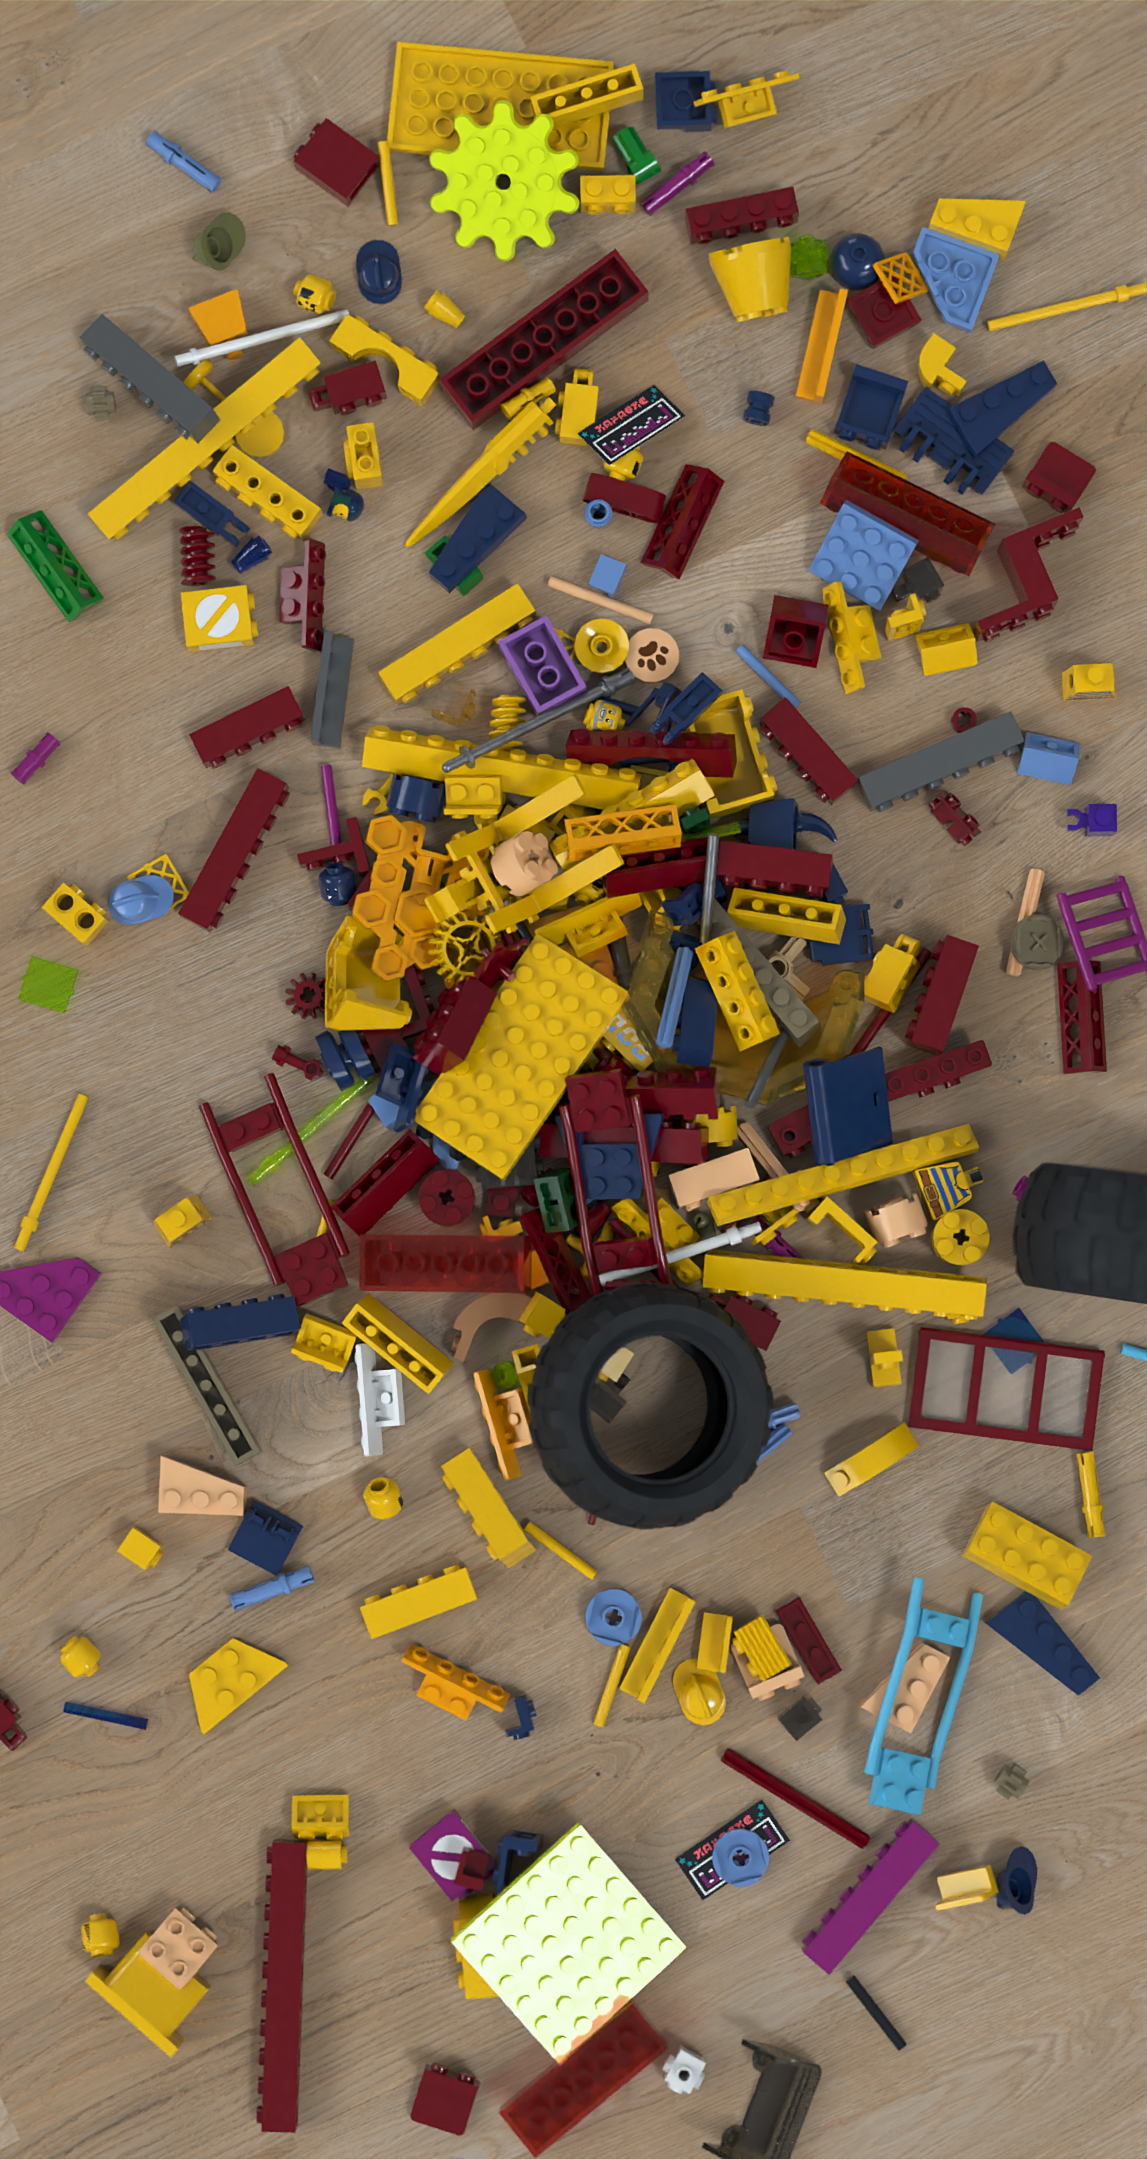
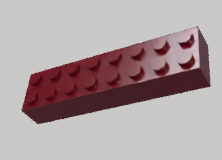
M614 249L439 379L440 388L474 431L501 411L500 405L520 394V390L524 387L528 389L544 379L648 301L649 291L619 252Z

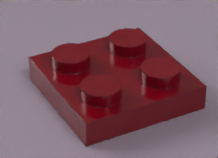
M892 276L891 281L898 284L899 279ZM882 281L864 289L846 301L873 349L913 328L922 321L911 300L908 299L895 304L887 289L883 286Z

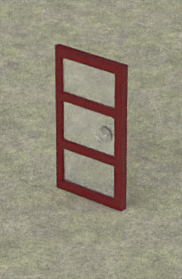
M920 1327L918 1331L919 1340L908 1427L1093 1451L1105 1358L1104 1350Z

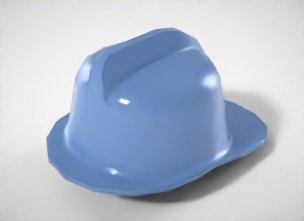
M156 875L128 880L117 885L111 892L109 910L119 923L126 925L153 920L165 915L170 910L174 901L173 889L164 878Z

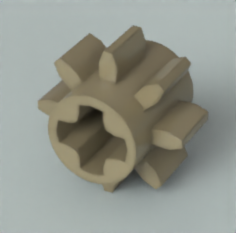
M105 386L92 387L93 393L86 394L88 415H95L97 421L110 420L109 414L116 412L114 392H107Z
M1015 1763L1012 1768L1005 1764L994 1780V1783L999 1785L996 1791L1008 1800L1012 1795L1019 1798L1029 1784V1780L1024 1777L1027 1772Z

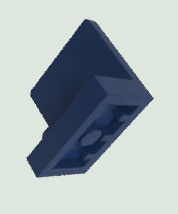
M510 1830L502 1836L501 1840H498L496 1857H501L498 1868L494 1869L492 1885L497 1886L496 1893L500 1894L509 1886L513 1850H515L514 1854L531 1856V1853H536L542 1847L543 1834Z

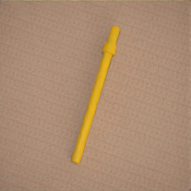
M1147 282L1128 287L1124 284L1114 287V290L989 320L987 321L988 330L991 332L1117 301V303L1129 301V297L1147 293Z
M78 1094L28 1215L22 1219L20 1224L22 1229L14 1245L15 1249L24 1252L32 1232H36L39 1225L38 1217L89 1099L85 1095Z

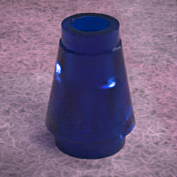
M258 535L255 539L251 537L235 558L231 560V563L242 574L244 571L268 560V556L273 551L266 541Z

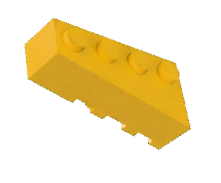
M470 1448L441 1466L445 1472L441 1476L450 1491L455 1488L460 1497L456 1499L457 1503L464 1513H471L474 1518L471 1525L479 1537L482 1535L486 1537L489 1544L485 1547L493 1560L499 1558L509 1569L537 1551L532 1542L524 1535L523 1528L514 1515L510 1513L505 1500L498 1490L495 1489L494 1483Z

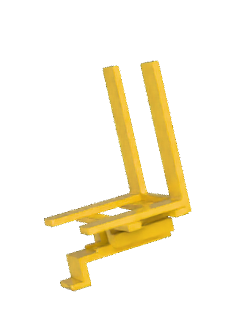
M577 775L567 778L493 824L489 825L485 821L477 825L479 830L466 834L465 830L455 834L456 839L450 841L445 846L453 861L467 857L470 866L459 871L462 880L446 886L425 898L424 901L436 923L445 921L474 905H477L480 911L493 906L495 912L485 916V920L492 933L495 934L506 929L507 933L510 934L518 929L517 923L528 919L530 924L539 920L538 913L624 864L614 844L610 845L526 895L515 896L517 901L505 906L503 901L513 896L510 893L512 889L507 885L495 887L488 875L493 872L491 857L480 860L477 852L489 847L494 856L495 851L493 850L495 847L584 796L586 791Z

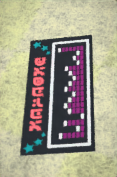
M653 385L577 434L608 465H611L685 417V415Z
M760 1800L675 1859L702 1900L728 1884L716 1873L712 1860L716 1841L725 1832L736 1828H745L756 1832L766 1843L769 1855L790 1841L763 1800ZM742 1849L737 1850V1854L732 1859L733 1861H738L739 1865H744L745 1859L749 1858V1854L743 1853Z

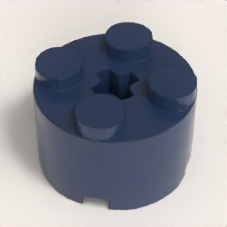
M393 773L386 806L390 807L389 812L408 817L409 812L417 813L416 819L435 823L436 818L441 816L446 794L445 785L440 784L439 789H437L438 784L404 775H402L400 780L401 775Z

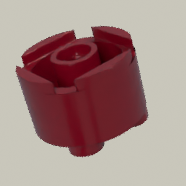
M451 1169L435 1171L424 1180L420 1187L419 1204L421 1210L430 1221L437 1225L445 1227L458 1225L467 1220L474 1210L476 1203L474 1188L468 1178L458 1171ZM452 1191L451 1196L455 1199L454 1202H448L446 1205H443L440 1195Z

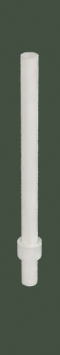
M759 1222L738 1229L735 1226L726 1229V1233L667 1252L668 1264L729 1243L731 1246L741 1243V1239L762 1233ZM657 1264L650 1267L610 1271L599 1275L602 1286H604L606 1282H612L614 1279H625L657 1268Z

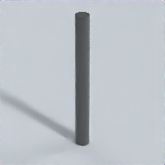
M782 1027L744 1103L749 1109L755 1108L789 1037Z

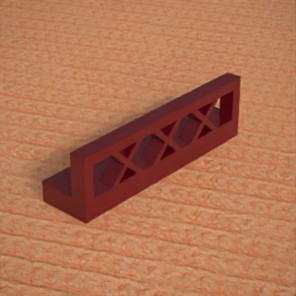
M689 464L685 465L641 560L643 565L660 569L671 578L680 580L725 482L722 478L708 468ZM692 473L698 474L695 482L688 486L687 483ZM685 498L684 506L677 511L678 503ZM674 523L672 532L665 536L667 527ZM662 548L663 551L659 560H652L656 551Z
M1089 960L1093 973H1101V961ZM1078 961L1057 963L1063 1074L1107 1072L1102 984L1097 985L1098 988L1088 991ZM1076 968V980L1071 985L1067 981V969ZM1073 995L1078 999V1007L1074 1013L1069 1009V1000ZM1074 1023L1080 1029V1034L1076 1040L1070 1035V1028ZM1076 1050L1081 1054V1067H1072V1055Z
M540 1207L522 1214L519 1217L562 1308L566 1309L565 1314L567 1315L579 1308L592 1295L562 1232L546 1233Z

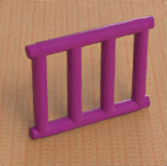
M1125 876L1115 879L1116 882L1070 895H1067L1065 892L1056 895L1088 991L1095 990L1099 984L1144 971L1147 973V940ZM1119 893L1123 909L1080 921L1075 920L1071 908L1072 905ZM1128 919L1133 935L1085 948L1080 932ZM1137 945L1142 961L1097 974L1093 973L1089 958Z

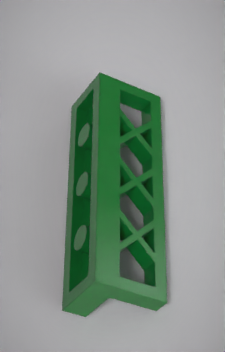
M42 510L19 518L8 531L7 536L68 622L76 620L86 608L96 605L104 599ZM38 520L44 529V533L36 530L31 523ZM48 543L57 547L59 555L50 551ZM63 566L72 568L75 577L68 575ZM79 587L87 590L92 598L85 600L79 592Z

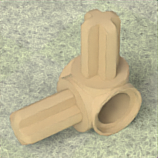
M791 937L779 952L774 950L766 959L770 964L773 961H777L780 964V976L802 1000L807 996L810 989L792 973L794 965L791 962L806 946V941L803 938Z

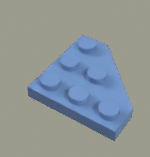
M922 227L913 251L914 260L945 324L971 333L1000 254Z

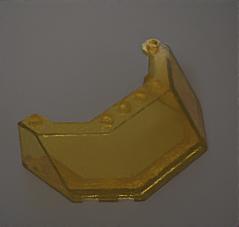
M650 909L641 936L622 1011L632 1023L637 1037L644 1049L650 1054L658 1073L665 1072L670 1068H680L681 1070L693 1069L698 1065L676 1063L677 1052L672 1051V1046L663 1049L656 1044L676 953L669 943L674 928L672 919L667 914ZM850 969L840 970L834 975L829 990L803 1001L819 1020L821 1031L800 1048L790 1036L788 1037L757 1104L767 1107L776 1103L777 1099L790 1093L794 1095L805 1090L804 1062L813 1059H829L834 1061L844 1058L865 1002L864 973ZM688 974V978H687V979H695V980L709 981V980H705V979H702V978H699V977H695V976H692V975H689V974ZM717 1001L714 1048L710 1067L717 1068L720 1093L746 1100L776 1036L753 1047L739 1051ZM772 1014L773 1018H774L775 1021H776L777 1028H778V1030H780L781 1025L779 1024V1022L776 1020V1018H775L774 1015ZM676 1028L675 1034L679 1035L678 1028Z

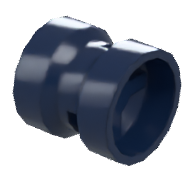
M749 391L747 397L749 406L744 410L743 420L757 426H768L771 418L769 409L773 407L775 397L761 391Z

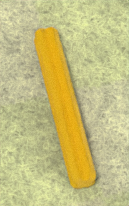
M811 429L806 438L807 444L898 489H902L907 481V474L815 429Z

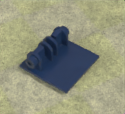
M254 1500L245 1513L244 1520L228 1550L278 1576L303 1525Z

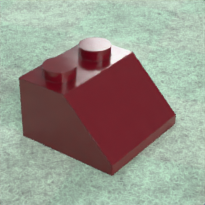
M774 595L763 659L817 668L829 605Z

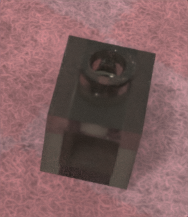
M802 1695L777 1718L797 1741L822 1720L819 1715L822 1709L812 1697L806 1700Z

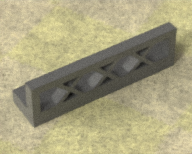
M332 631L324 632L311 742L315 746L341 748L354 638L334 636Z

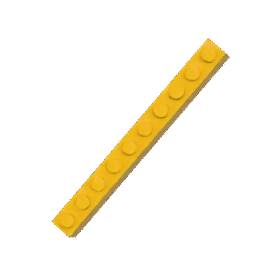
M299 337L213 409L220 418V421L198 444L190 437L186 440L180 436L88 513L89 517L109 540L112 537L116 540L120 539L129 531L126 526L135 519L139 523L151 513L147 508L154 502L161 505L171 496L169 490L177 484L181 488L193 477L190 472L196 467L203 470L214 460L211 457L214 452L220 449L223 453L233 445L235 441L232 437L241 431L245 435L256 425L253 421L261 413L266 417L275 410L277 406L274 402L283 396L287 400L299 390L296 387L298 382L303 378L308 382L320 372L317 367L321 362Z
M383 725L370 727L364 741L362 767L444 782L447 775H502V792L535 798L567 778L577 775L586 794L571 804L605 809L608 806L616 805L626 799L630 793L639 791L641 788L642 774L636 773L633 769L622 768L618 770L608 768L607 765L601 763L589 765L581 763L577 759H555L549 754H526L525 751L520 749L509 751L497 748L475 759V767L472 769L463 765L449 773H445L442 770V764L460 755L459 747L466 746L470 750L478 745L472 744L468 740H446L440 735H417L415 731L411 730L394 731Z
M711 1249L705 1254L702 1287L709 1288V1291L713 1293H725L726 1290L737 1291V1294L741 1296H753L754 1293H761L770 1299H781L782 1296L793 1297L794 1301L798 1302L818 1299L821 1300L822 1304L826 1305L847 1302L850 1307L855 1308L875 1305L877 1309L883 1311H892L893 1308H904L905 1312L911 1314H920L923 1310L933 1311V1315L948 1317L952 1313L961 1314V1318L976 1320L978 1316L984 1317L988 1278Z

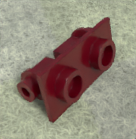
M944 791L938 795L941 801L935 798L929 804L930 812L942 825L950 819L954 822L946 830L958 844L962 843L965 847L973 840L970 835L976 837L982 833L978 828L980 826L978 821L971 814H965L960 808L961 802L954 794H948Z

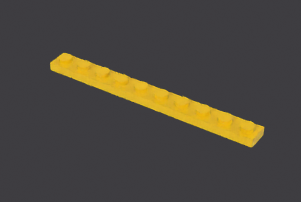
M965 1124L835 1162L832 1166L824 1164L708 1197V1205L716 1225L720 1226L977 1153L979 1145L970 1125Z

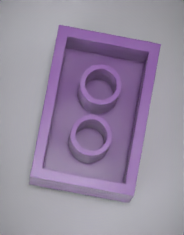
M547 615L498 641L500 652L536 716L587 691L583 679Z

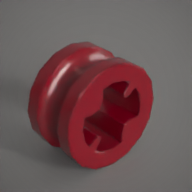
M967 707L957 709L951 718L952 728L957 733L971 729L977 723L975 712ZM964 714V717L968 715L971 718L968 722L969 727H964V724L961 727L957 724L960 719L958 715Z

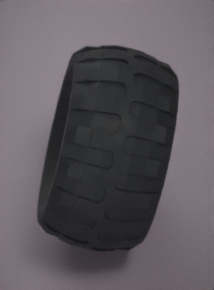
M1041 1163L1040 1166L1030 1173L1027 1187L1023 1190L1017 1205L1012 1235L1013 1251L1016 1256V1274L1022 1283L1030 1287L1147 1304V1174L1080 1165Z
M635 1283L598 1293L587 1299L575 1311L568 1313L558 1323L546 1345L542 1346L534 1364L536 1368L532 1384H529L527 1393V1406L530 1409L531 1421L529 1423V1430L533 1446L537 1449L543 1462V1468L551 1481L576 1506L611 1523L642 1530L678 1527L691 1523L703 1514L713 1512L729 1501L741 1484H745L754 1474L758 1467L756 1462L760 1457L761 1451L767 1447L771 1428L768 1426L770 1408H773V1393L771 1386L768 1385L765 1373L767 1368L757 1346L753 1345L749 1339L745 1328L738 1319L722 1309L712 1299L698 1292L668 1284ZM651 1336H662L683 1348L698 1366L707 1393L706 1418L697 1441L678 1462L654 1473L629 1474L607 1457L596 1439L590 1415L592 1391L601 1369L617 1351L636 1340Z

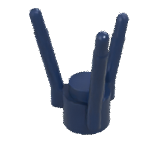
M663 682L660 689L654 687L650 696L625 722V726L629 727L654 700H656L655 705L661 709L657 717L658 719L664 713L663 710L682 691L667 682ZM671 720L665 725L664 731H670L672 726Z

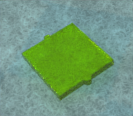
M32 956L26 975L22 976L24 982L18 1000L65 1014L70 997L75 993L73 987L79 970Z

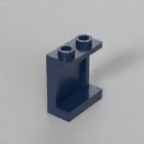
M856 364L834 433L839 434L838 437L845 441L854 442L855 439L864 442L866 447L873 450L886 449L909 381Z

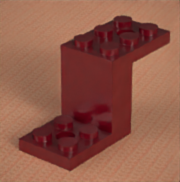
M1080 507L1002 539L997 553L1020 604L978 620L972 631L976 642L984 639L985 643L1000 637L999 633L1009 629L1010 632H1014L1026 626L1025 622L1035 618L1037 622L1051 616L1050 612L1054 610L1059 598L1038 550L1049 546V541L1059 537L1060 540H1065L1076 534L1075 530L1079 528L1084 518Z

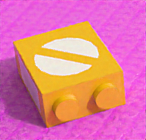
M247 585L181 592L186 647L189 652L255 645L254 637L259 636L257 620H252L251 610L256 609L254 593H249Z

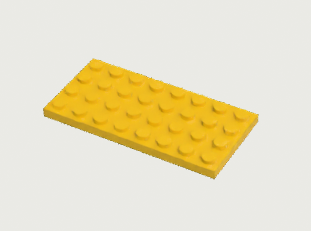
M397 42L387 136L389 150L391 152L431 155L437 149L453 151L460 143L459 135L454 129V119L460 114H468L478 125H488L493 119L494 105L501 100L509 101L512 104L514 118L518 124L522 126L530 125L534 121L530 107V96L614 70V62ZM610 110L553 128L548 137L549 146L555 151L574 150L579 156V163L574 169L604 171Z
M538 933L512 971L516 973V977L511 982L505 980L497 991L498 994L465 1061L446 1073H441L415 1111L416 1118L414 1122L503 1181H505L567 1090L565 1078L569 1075H576L631 996L628 991Z

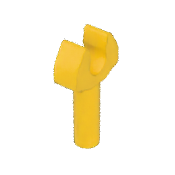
M393 773L380 789H367L364 793L362 803L364 807L372 799L380 800V805L374 811L375 816L386 813L390 808L386 806Z

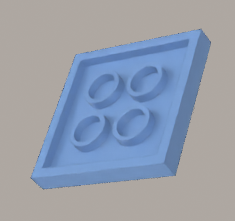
M846 500L808 571L831 584L835 581H841L845 592L881 611L919 540Z

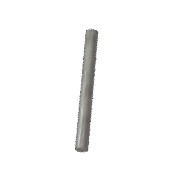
M717 833L708 834L699 939L701 943L711 941L719 834Z

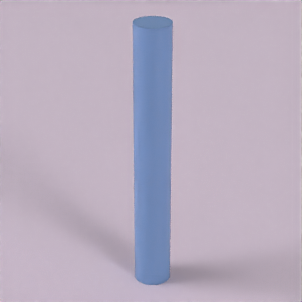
M744 644L735 651L782 699L786 697L795 708L801 704V701Z

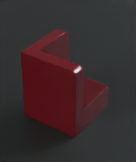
M463 1847L453 1884L481 1891L490 1855Z

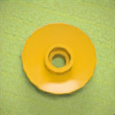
M600 618L591 620L581 627L576 635L574 648L576 657L582 666L592 672L607 673L614 671L623 664L628 656L629 641L626 632L619 624L612 620ZM603 643L607 646V650L599 652L596 648L597 645Z

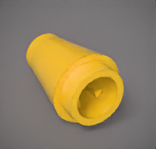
M437 290L424 307L429 312L428 315L456 329L466 317L444 292L441 294Z

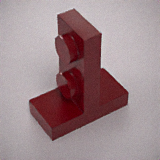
M357 817L346 819L351 841L297 854L300 867L302 869L307 868V871H314L323 868V863L334 861V863H345L350 861V856L355 855L360 876L367 875L370 871V866Z
M413 964L405 969V977L420 1020L408 1023L400 1028L404 1040L420 1035V1032L428 1027L426 1021L430 1016V1012L435 1010L430 995L424 996L421 986L426 983L422 971L419 969L415 970Z

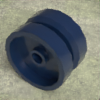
M356 1030L337 1031L342 1041L341 1044H337L333 1034L329 1031L315 1036L322 1052L320 1054L330 1076L334 1077L341 1092L354 1086L355 1080L350 1071L352 1067L355 1068L359 1078L364 1081L377 1075Z

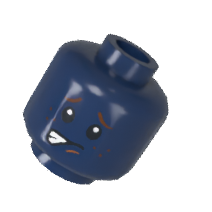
M332 863L327 865V869L323 870L319 875V886L323 900L329 902L332 906L348 904L357 890L353 870L343 866L342 863Z

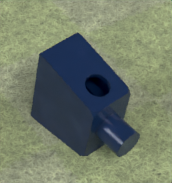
M794 798L753 804L750 806L749 819H734V835L748 836V844L797 850L799 805Z

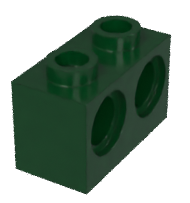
M570 1167L548 1170L534 1178L546 1233L569 1231L578 1226Z

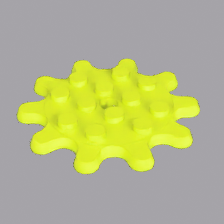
M506 100L498 101L494 105L493 119L485 126L475 123L468 114L458 115L454 119L453 125L460 138L459 146L453 151L434 150L429 158L431 166L445 173L448 180L446 188L432 196L430 200L432 210L437 213L453 211L460 216L461 226L455 235L456 243L460 247L469 248L479 237H489L494 242L496 257L503 262L513 259L516 252V242L521 237L527 236L532 238L540 248L547 249L554 244L555 235L549 226L550 216L557 211L571 214L577 211L579 207L578 197L573 193L567 192L561 184L564 173L577 167L579 156L574 150L555 151L549 146L548 137L554 128L553 118L548 114H540L530 125L522 126L516 122L513 106ZM500 174H507L510 177L511 185L508 189H501L496 184L497 177Z

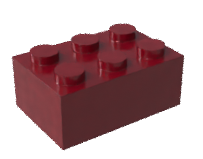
M471 975L462 981L457 980L450 989L445 988L437 999L439 1003L437 1010H434L426 1021V1025H428L426 1032L422 1033L415 1043L417 1050L413 1059L439 1076L441 1073H446L464 1062L498 993Z

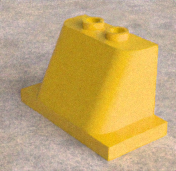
M147 1930L111 1973L99 1964L85 1982L171 2058L184 2041V2038L175 2029L211 1986L197 1974L199 1970L196 1971L184 1987L177 1988L140 1955V1949L153 1935Z

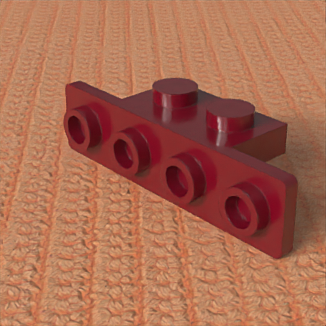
M310 538L305 539L304 566L281 568L279 622L283 624L302 623L301 647L314 652H320L323 641L322 623L326 551L324 543Z
M979 1040L885 1073L887 1101L890 1102L917 1093L919 1098L935 1093L934 1088L944 1084L945 1089L961 1084L960 1078L990 1067L992 1061L984 1040Z

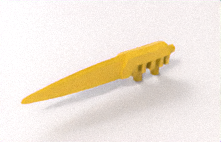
M550 397L540 406L531 401L486 445L483 454L454 483L405 543V548L411 547L436 529L473 498L497 474L500 476L508 468L509 461L512 464L516 461L512 455L515 451L522 457L526 456L529 449L524 443L527 440L532 444L536 442V439L532 436L535 432L540 437L548 435L549 431L544 423L546 422L549 426L554 423L547 414L556 406Z

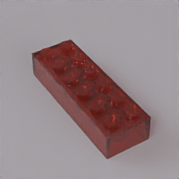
M846 451L832 475L820 501L821 505L836 513H839L846 500L854 503L919 540L914 549L915 551L926 555L933 561H938L952 568L957 573L970 576L995 526V523Z
M360 1234L359 1291L532 1292V1235Z
M631 1998L606 2023L560 2062L555 2061L500 2107L499 2114L533 2157L537 2158L669 2048L668 2042L634 1999Z

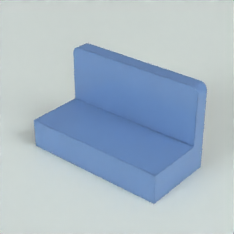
M1026 732L1018 774L1071 785L1079 760L1080 743Z

